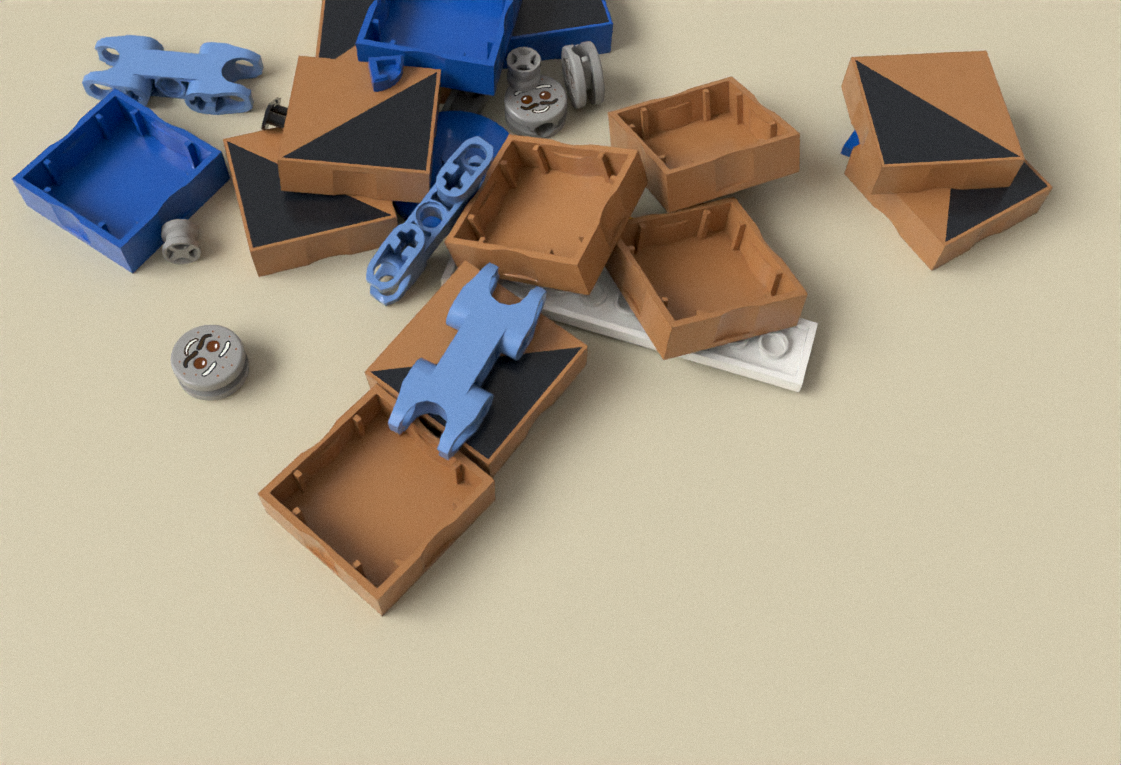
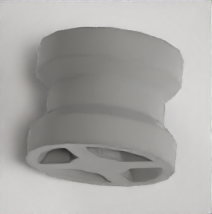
M518 47L508 54L507 82L511 88L526 92L535 89L539 85L541 80V58L538 52L532 48Z
M175 219L166 222L162 226L161 237L165 242L162 247L164 259L174 264H189L200 257L201 247L197 242L199 228L194 222L187 219Z

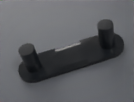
M277 97L268 104L262 122V130L268 129L269 125L284 129L288 108L280 105L281 98Z

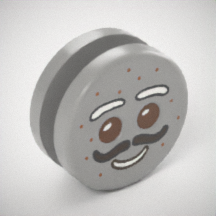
M586 41L575 46L573 44L564 46L561 53L562 71L565 87L572 106L576 109L585 107L587 96L592 105L601 104L604 101L605 85L602 65L595 45L591 41Z
M541 75L539 85L531 91H517L511 88L510 85L507 88L504 99L505 120L508 127L514 133L520 136L545 139L555 135L563 128L567 116V94L559 82L551 77Z
M203 325L191 329L179 338L171 353V366L181 387L190 396L200 400L213 401L230 396L244 384L249 373V360L240 338L232 330L224 326Z

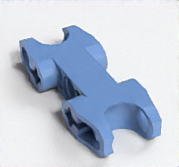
M137 35L114 36L98 40L95 46L99 60L113 67L108 70L90 72L84 76L82 84L87 95L98 100L104 99L116 88L144 106L148 104L150 96L185 99L186 105L197 113L224 115L243 113L253 108L254 100L251 90L234 82L240 79L256 78L262 74L264 67L261 55L228 43L206 42L201 45L197 54L164 51L162 44L151 37ZM106 49H114L119 53V55L112 54L108 52ZM245 60L253 64V66L238 64L236 61ZM94 84H99V85L107 86V87H110V88H112V89H110V90H104V89L98 88V87H97L96 85H94ZM229 96H237L242 98L244 101H235L231 99Z
M479 136L470 138L462 143L440 169L436 177V183L405 223L394 228L368 264L366 281L371 284L370 294L373 298L385 306L394 304L405 295L423 273L427 260L453 228L467 203L474 197L484 182L482 178L484 175L486 176L493 160V146ZM471 148L482 149L486 154L485 160L478 155L467 159L464 157ZM435 216L441 220V223L437 227L428 228L422 224V221L426 217ZM381 264V266L374 275L376 267ZM384 276L394 277L388 282H381ZM399 285L397 292L393 295L386 296L381 294L391 291Z
M490 262L462 288L450 307L446 324L458 332L437 365L424 358H419L402 382L397 401L388 420L390 430L400 435L419 416L428 413L440 415L447 423L440 437L437 450L439 451V456L448 461L477 431L491 407L494 395L480 388L501 353L516 361L520 359L534 337L539 316L547 299V291L536 286L519 303L512 305L499 303L492 297L500 276L498 273L499 267Z

